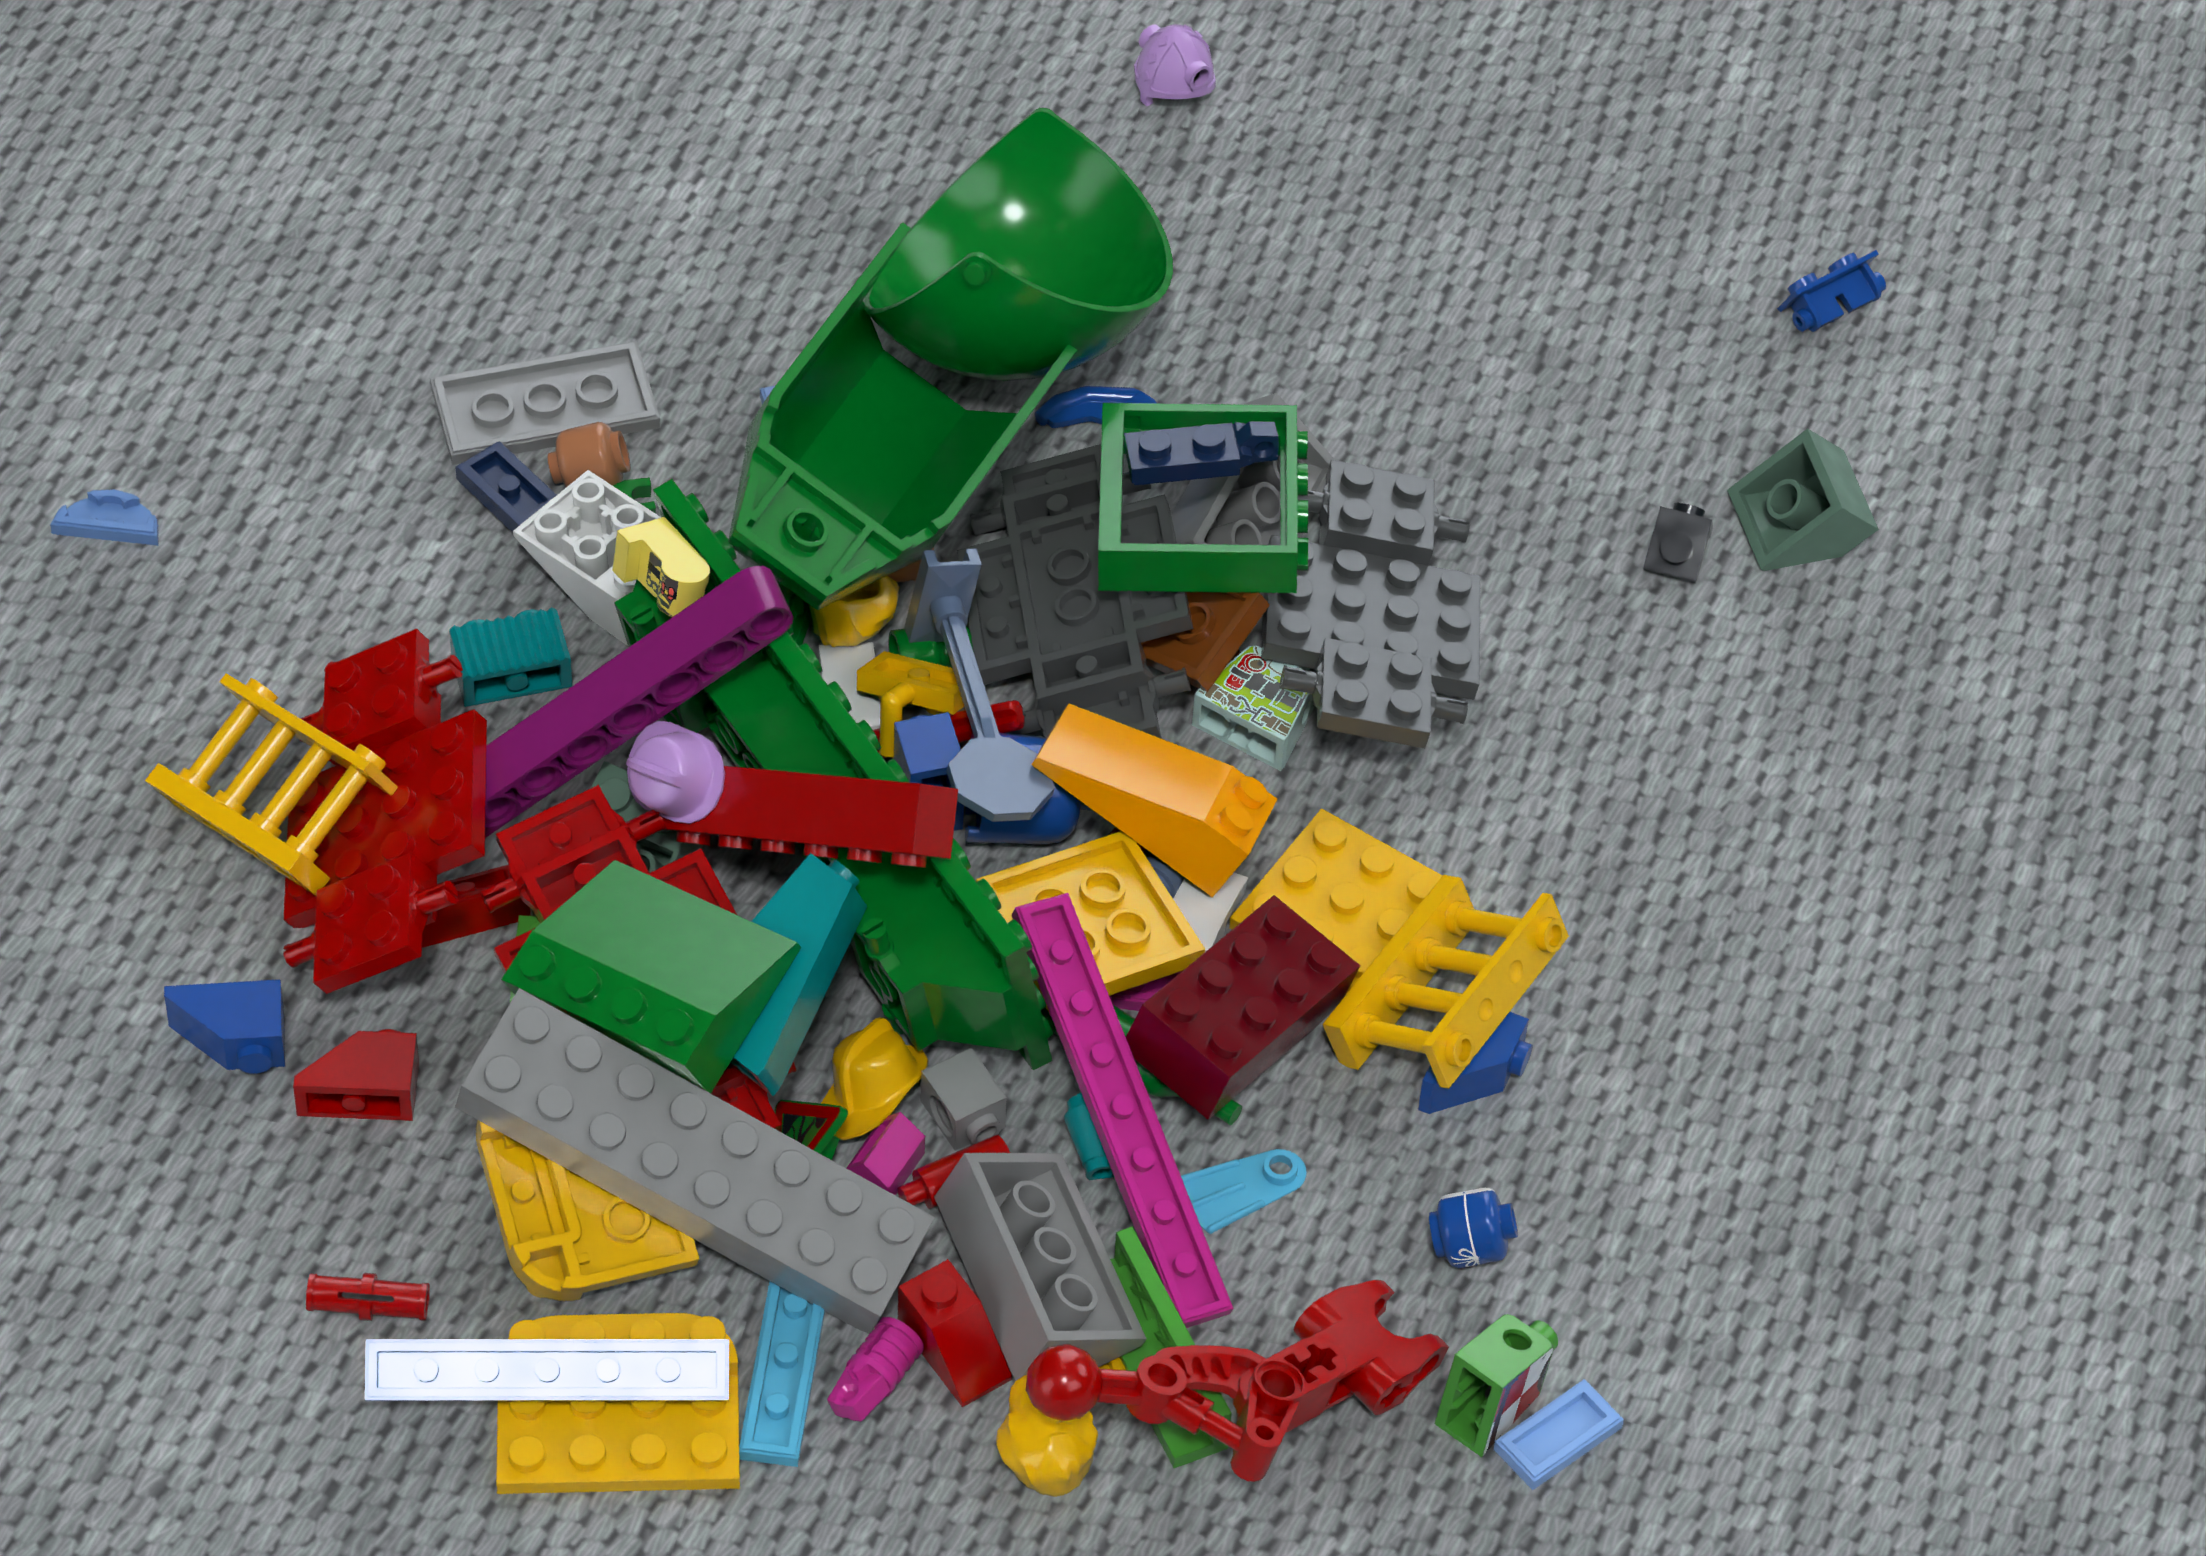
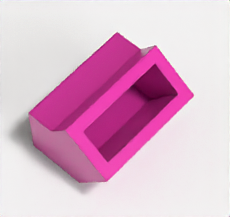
M901 1112L889 1115L878 1127L873 1129L847 1166V1169L896 1195L898 1193L897 1188L905 1183L925 1154V1135Z

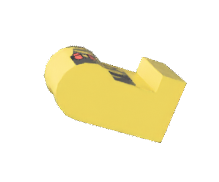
M665 517L617 530L612 571L624 583L637 579L654 597H657V606L660 611L674 617L705 595L710 575L708 563Z

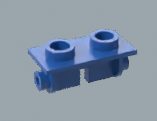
M1877 250L1859 259L1854 252L1830 265L1828 267L1830 273L1817 279L1814 273L1800 278L1787 288L1791 295L1777 309L1782 312L1792 307L1794 310L1792 319L1796 328L1800 331L1809 329L1811 332H1814L1844 315L1836 298H1840L1848 313L1878 300L1881 297V292L1886 289V282L1879 272L1873 273L1868 265L1879 255Z

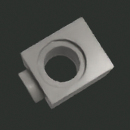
M972 1048L921 1071V1102L955 1151L971 1143L976 1144L994 1135H998L1001 1129L1005 1128L1007 1097Z

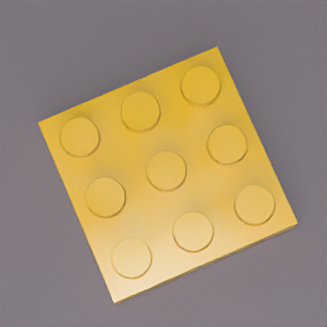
M1321 808L1232 914L1229 928L1234 929L1275 895L1361 965L1346 992L1347 994L1443 875Z
M1122 831L976 879V882L984 878L993 888L1001 903V909L998 911L1007 923L1013 920L1011 915L1015 907L1068 893L1109 996L1183 971L1205 953V947L1137 842ZM1037 980L1034 981V984L1037 986L1040 993L1042 994Z

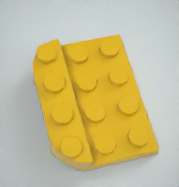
M477 1120V1147L508 1260L516 1276L532 1295L558 1301L580 1300L585 1292L697 1266L699 1256L693 1238Z
M688 1313L555 1315L535 1320H522L511 1327L508 1339H729V1401H498L497 1494L740 1489L738 1358L734 1344L725 1332L724 1324L718 1318L712 1316L701 1317Z

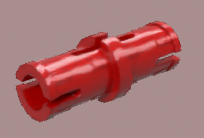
M310 1273L306 1291V1310L359 1314V1319L364 1321H372L373 1315L426 1320L430 1300V1284L378 1280L375 1273H364L362 1278L319 1276ZM345 1292L392 1296L394 1301L344 1298L342 1294Z

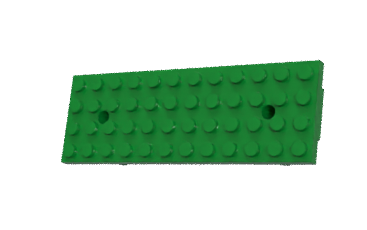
M673 479L653 489L661 518L665 517L706 560L710 567L709 582L705 589V595L741 571L734 561L737 559L733 546L728 542V538L721 530L715 533L710 530L706 524L709 522L707 513L693 493L685 496ZM636 580L633 592L614 602L628 647L672 618L660 611L657 606V597H654L638 580ZM792 626L770 644L663 716L666 722L679 724L681 727L696 733L708 727L737 767L909 782L896 760L892 759L886 763L878 751L881 749V746L869 724L865 720L856 723L849 714L852 710L851 705L837 682L833 681L827 685L821 677L820 673L823 672L821 664L807 643L800 646L796 644L791 637L794 634ZM954 838L951 859L927 856L926 868L891 864L892 853L883 852L882 863L848 860V848L840 847L838 859L817 857L826 865H829L833 859L837 860L860 881L855 889L867 905V908L854 933L851 944L859 971L880 999L883 1014L890 1022L894 1031L907 1035L918 1051L937 1040L1018 1050L1032 1070L1053 1061L1047 1040L1053 1036V1032L1041 1012L1042 1009L1046 1008V1003L1039 989L1034 984V981L1039 979V974L1027 954L1032 949L1031 942L1024 929L1015 919L1007 923L998 910L1001 909V903L990 884L984 878L976 882L969 873L968 869L971 868L970 862L964 850ZM796 843V848L806 859L808 855H803L805 844Z

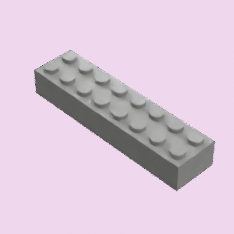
M520 988L461 1085L455 1108L796 1296L807 1300V1302L821 1306L825 1312L868 1334L876 1326L935 1218Z

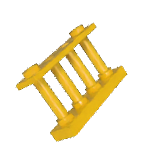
M225 673L219 682L240 700L239 704L189 770L183 767L177 775L158 763L145 781L177 808L316 896L317 890L323 888L330 880V877L313 863L318 857L315 850L367 781L390 796L394 794L398 786L381 772L386 766V762L365 746L359 744L354 751L277 705L275 701L278 697L257 680L250 678L245 685ZM258 714L275 724L225 792L218 790L214 797L207 794L211 788L207 782ZM293 737L311 746L262 813L258 814L255 812L250 819L242 816L246 811V808L242 805ZM332 759L347 768L346 772L298 836L291 835L286 842L278 838L282 833L279 829L280 825L327 762Z
M1443 875L1322 1024L1339 1063L1348 1068L1359 1070L1378 1045L1423 1053L1428 1058L1439 1086L1449 1089L1569 937L1552 894L1542 893L1523 918L1474 909L1462 878ZM1469 931L1506 938L1493 956L1456 949ZM1439 969L1476 976L1463 993L1426 987ZM1409 1006L1446 1014L1432 1032L1395 1024Z

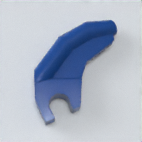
M1083 386L1052 396L1035 411L1034 415L1039 425L1045 426L1048 424L1051 428L1090 421L1102 424L1103 403L1157 402L1135 388Z

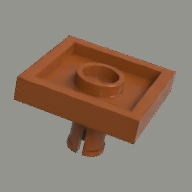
M1187 592L1194 629L1142 642L1141 645L1146 655L1147 665L1164 673L1185 668L1190 684L1208 692L1227 664L1241 653L1239 647L1270 606L1260 593Z

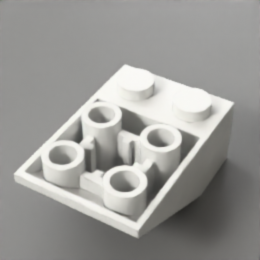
M587 470L513 530V535L589 619L628 646L614 602L633 592L636 580L624 583L612 571L617 530L661 517Z

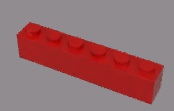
M724 766L725 779L722 795L716 807L704 819L689 824L674 822L662 817L666 829L677 831L676 842L710 846L711 835H719L718 846L752 850L753 839L762 840L760 851L795 854L796 843L805 844L803 855L812 853L816 857L838 859L840 847L848 848V860L882 863L883 852L892 853L891 864L926 868L927 856L951 859L958 789L920 783Z

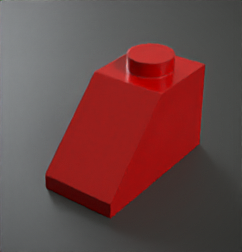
M393 1029L357 1031L294 1076L293 1088L297 1116L413 1121L419 1071L417 1033H402Z
M948 1259L898 1286L897 1319L908 1325L920 1337L924 1345V1350L921 1354L962 1407L1012 1380V1374L981 1301Z

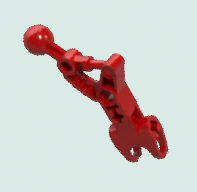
M1370 1280L1340 1287L1313 1302L1298 1318L1293 1329L1294 1333L1301 1340L1268 1358L1243 1348L1214 1345L1175 1346L1163 1348L1155 1355L1146 1357L1140 1362L1136 1371L1100 1369L1087 1351L1070 1344H1063L1046 1348L1033 1360L1027 1370L1026 1392L1032 1405L1042 1415L1059 1422L1080 1419L1099 1402L1126 1404V1407L1133 1416L1148 1424H1161L1170 1420L1194 1435L1199 1430H1202L1233 1449L1230 1464L1238 1477L1246 1481L1256 1482L1265 1477L1285 1433L1315 1418L1325 1410L1353 1395L1374 1415H1380L1403 1403L1419 1383L1440 1366L1449 1346L1438 1335L1431 1333L1415 1338H1405L1394 1335L1382 1327L1378 1317L1386 1311L1387 1301L1395 1292L1382 1280ZM1193 1389L1220 1392L1233 1398V1405L1237 1415L1236 1424L1213 1411L1214 1402Z

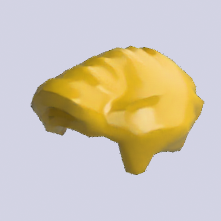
M886 576L820 610H816L809 605L814 633L820 637L821 642L825 646H857L875 636L893 619L900 587L896 581Z
M1024 1375L1016 1380L1011 1387L1009 1413L997 1431L996 1445L1002 1461L1013 1471L1018 1480L1028 1488L1034 1489L1043 1495L1062 1496L1078 1487L1089 1472L1098 1439V1431L1093 1425V1415L1088 1411L1080 1419L1063 1422L1042 1415L1032 1405L1026 1392L1027 1375Z

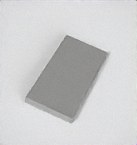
M637 341L430 378L433 398L452 465L461 464L499 441L513 454L556 447V439L561 431L595 422H603L609 425L613 432L619 430L622 434L660 428V416Z

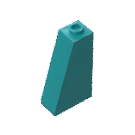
M812 853L807 856L751 921L796 941L801 946L800 951L730 1062L731 1065L771 1096H774L781 1088L867 908V905L855 889L860 883L859 879L837 860L833 859L829 865H826Z

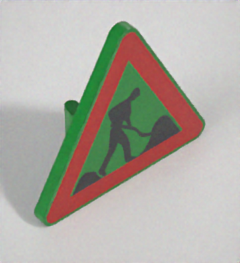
M781 1099L775 1107V1114L781 1123V1133L832 1160L840 1140L834 1135L846 1120L848 1110L839 1105Z

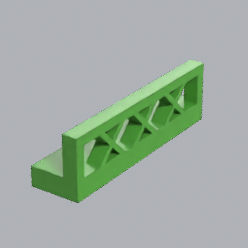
M1133 1227L1116 1232L1115 1255L1110 1260L1147 1338L1141 1347L1120 1356L1126 1371H1136L1143 1359L1155 1355L1163 1348L1195 1345ZM1193 1389L1214 1402L1213 1411L1231 1421L1232 1413L1220 1392ZM1170 1420L1161 1424H1151L1173 1468L1228 1449L1227 1445L1202 1430H1199L1194 1435Z

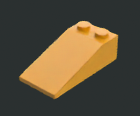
M1070 703L1062 711L1031 764L1212 898L1250 854L1277 801V798L1270 794L1261 782L1253 777L1244 775L1232 765Z

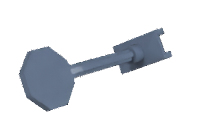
M977 548L966 549L963 561L938 562L934 550L923 551L904 628L909 643L944 641L975 738L970 739L948 763L946 771L951 788L958 789L957 801L992 822L1031 820L1051 798L1055 786L1053 780L1031 765L1037 753L1010 737L1001 736L997 728L966 630L967 618L982 565Z

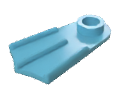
M1275 1149L1181 1175L1200 1226L1207 1233L1211 1234L1297 1190L1305 1181L1306 1167L1302 1159L1295 1153L1288 1150ZM1282 1162L1287 1164L1291 1170L1286 1174H1276L1270 1169V1166L1274 1163Z

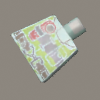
M1248 646L1227 664L1208 692L1199 688L1195 693L1192 726L1281 771L1285 767L1314 709L1312 694L1280 689L1281 673L1284 665L1307 671L1311 668L1261 659V647Z

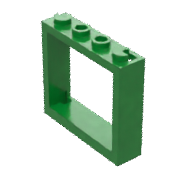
M1103 403L1098 591L1297 593V571H1308V538H1298V533H1308V500H1298V496H1308V464L1297 463V459L1307 460L1308 431H1297V405ZM1249 421L1275 422L1279 438L1278 456H1280V545L1122 543L1124 433L1202 426L1206 424H1234L1235 422L1246 424Z

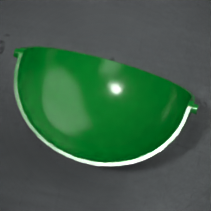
M1038 108L980 156L912 226L865 297L864 303L866 306L864 310L893 340L916 356L940 368L964 376L986 380L1012 381L1036 379L1047 374L1069 344L1077 349V351L1062 372L1074 369L1099 357L1133 332L1156 307L1170 286L1173 275L1172 253L1159 218L1129 176L1100 147L1075 127L1060 118L1052 110Z

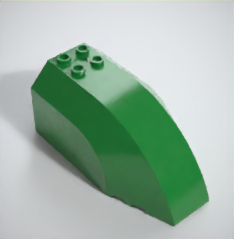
M903 222L772 389L753 418L748 430L728 542L735 551L754 565L765 566L771 569L780 584L816 610H820L883 577L921 560L923 551L932 550L1077 351L1070 344L1066 346L1018 413L966 410L883 349L871 317L864 310L866 306L864 299L911 228Z

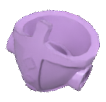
M1154 24L1143 30L1139 38V45L1142 51L1134 64L1136 84L1140 90V101L1145 106L1153 104V98L1189 99L1204 96L1214 90L1216 79L1213 72L1210 49L1200 32L1193 31L1191 27L1185 24H1173L1163 28ZM1200 72L1199 77L1194 81V77Z

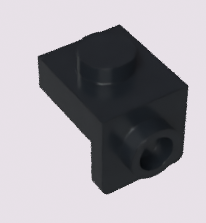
M1674 503L1673 509L1660 506L1643 567L1644 570L1696 584L1708 538H1711L1713 530L1712 519L1704 518L1705 510L1685 503Z

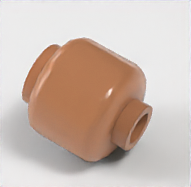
M595 422L561 431L556 439V451L548 453V465L552 479L555 484L564 482L565 487L569 486L587 470L611 485L621 482L623 480V473L630 472L629 453L621 431L613 432L609 425L603 422Z

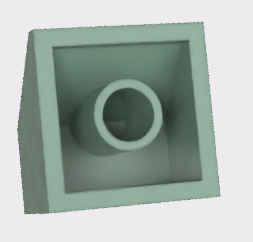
M1808 428L1727 489L1762 571L1843 557L1879 530L1844 450Z

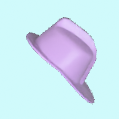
M656 721L646 726L636 738L626 762L628 766L629 789L635 801L644 809L657 811L659 816L674 822L691 824L704 819L716 807L724 788L725 770L723 760L714 743L699 733L665 721Z

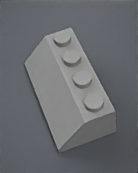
M1277 393L1244 403L1253 405H1287ZM1297 417V431H1308L1307 460L1297 459V463L1308 464V490L1323 492L1326 486V474L1330 461L1335 459ZM1278 456L1276 461L1256 462L1240 468V475L1190 480L1171 514L1177 544L1268 545L1271 535L1280 536V456ZM1308 511V525L1315 514L1314 512ZM1298 533V538H1301L1304 533Z
M964 1153L934 1198L1015 1381L1027 1375L1028 1367L1033 1360L1051 1346L1070 1344L1083 1349L1093 1357L1098 1367L1141 1347L1147 1338L1062 1153Z

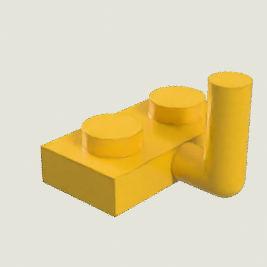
M883 651L857 670V691L877 695L878 699L881 700V749L879 753L884 757H894V722L902 721V709L907 704L925 707L926 711L933 715L947 712L954 715L965 707L953 668Z

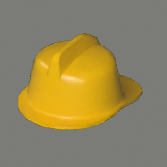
M875 1018L864 1029L852 1033L841 1040L834 1049L832 1058L834 1083L821 1104L839 1105L848 1110L846 1120L834 1135L840 1140L862 1136L878 1127L892 1114L909 1090L921 1079V1071L928 1067L929 1061L924 1051H918L913 1045H906L901 1035L894 1031L890 1022L885 1018Z

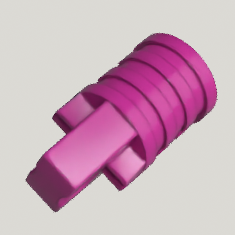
M882 1317L878 1321L874 1330L866 1337L865 1342L856 1350V1354L852 1355L847 1362L845 1370L827 1398L835 1415L861 1422L885 1397H888L893 1392L896 1384L902 1380L905 1372L912 1367L914 1361L918 1359L924 1350L922 1340L913 1329L892 1317Z

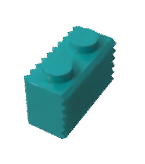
M551 607L548 611L542 609L525 610L515 617L509 615L504 619L497 617L494 621L476 619L466 622L461 627L454 625L449 629L451 655H455L459 659L463 671H461L463 675L457 678L464 707L572 687L571 658L558 611L555 608Z

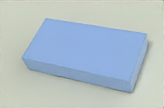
M1583 1379L1495 1440L1494 1451L1534 1490L1620 1430L1624 1419Z

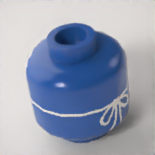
M1479 1188L1444 1195L1438 1202L1437 1211L1429 1212L1430 1231L1435 1253L1438 1258L1446 1256L1450 1265L1455 1268H1465L1503 1260L1508 1251V1239L1518 1237L1517 1222L1512 1203L1501 1205L1498 1195L1491 1188Z

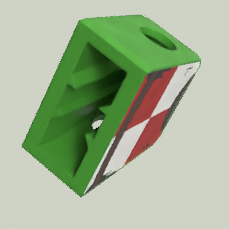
M1504 1314L1455 1354L1434 1424L1480 1457H1483L1494 1445L1495 1440L1500 1438L1540 1395L1553 1351L1558 1346V1337L1555 1331L1547 1323L1540 1320H1534L1529 1325H1526L1513 1315ZM1491 1386L1490 1394L1485 1398V1391Z

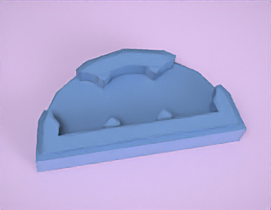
M115 489L87 492L88 498L75 502L68 508L66 505L62 506L50 524L51 533L56 535L158 546V522L155 515H152L150 510L141 505L139 498L134 494Z

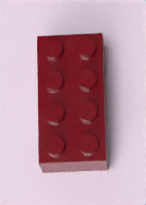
M1273 895L1144 1002L1126 1036V1040L1135 1060L1209 1120L1332 1013L1345 996L1361 965L1278 897Z

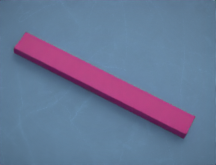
M1065 893L1015 907L1011 916L1021 925L1031 942L1032 949L1027 954L1038 971L1039 979H1037V982L1142 1246L1186 1328L1229 1315L1234 1308L1069 894Z

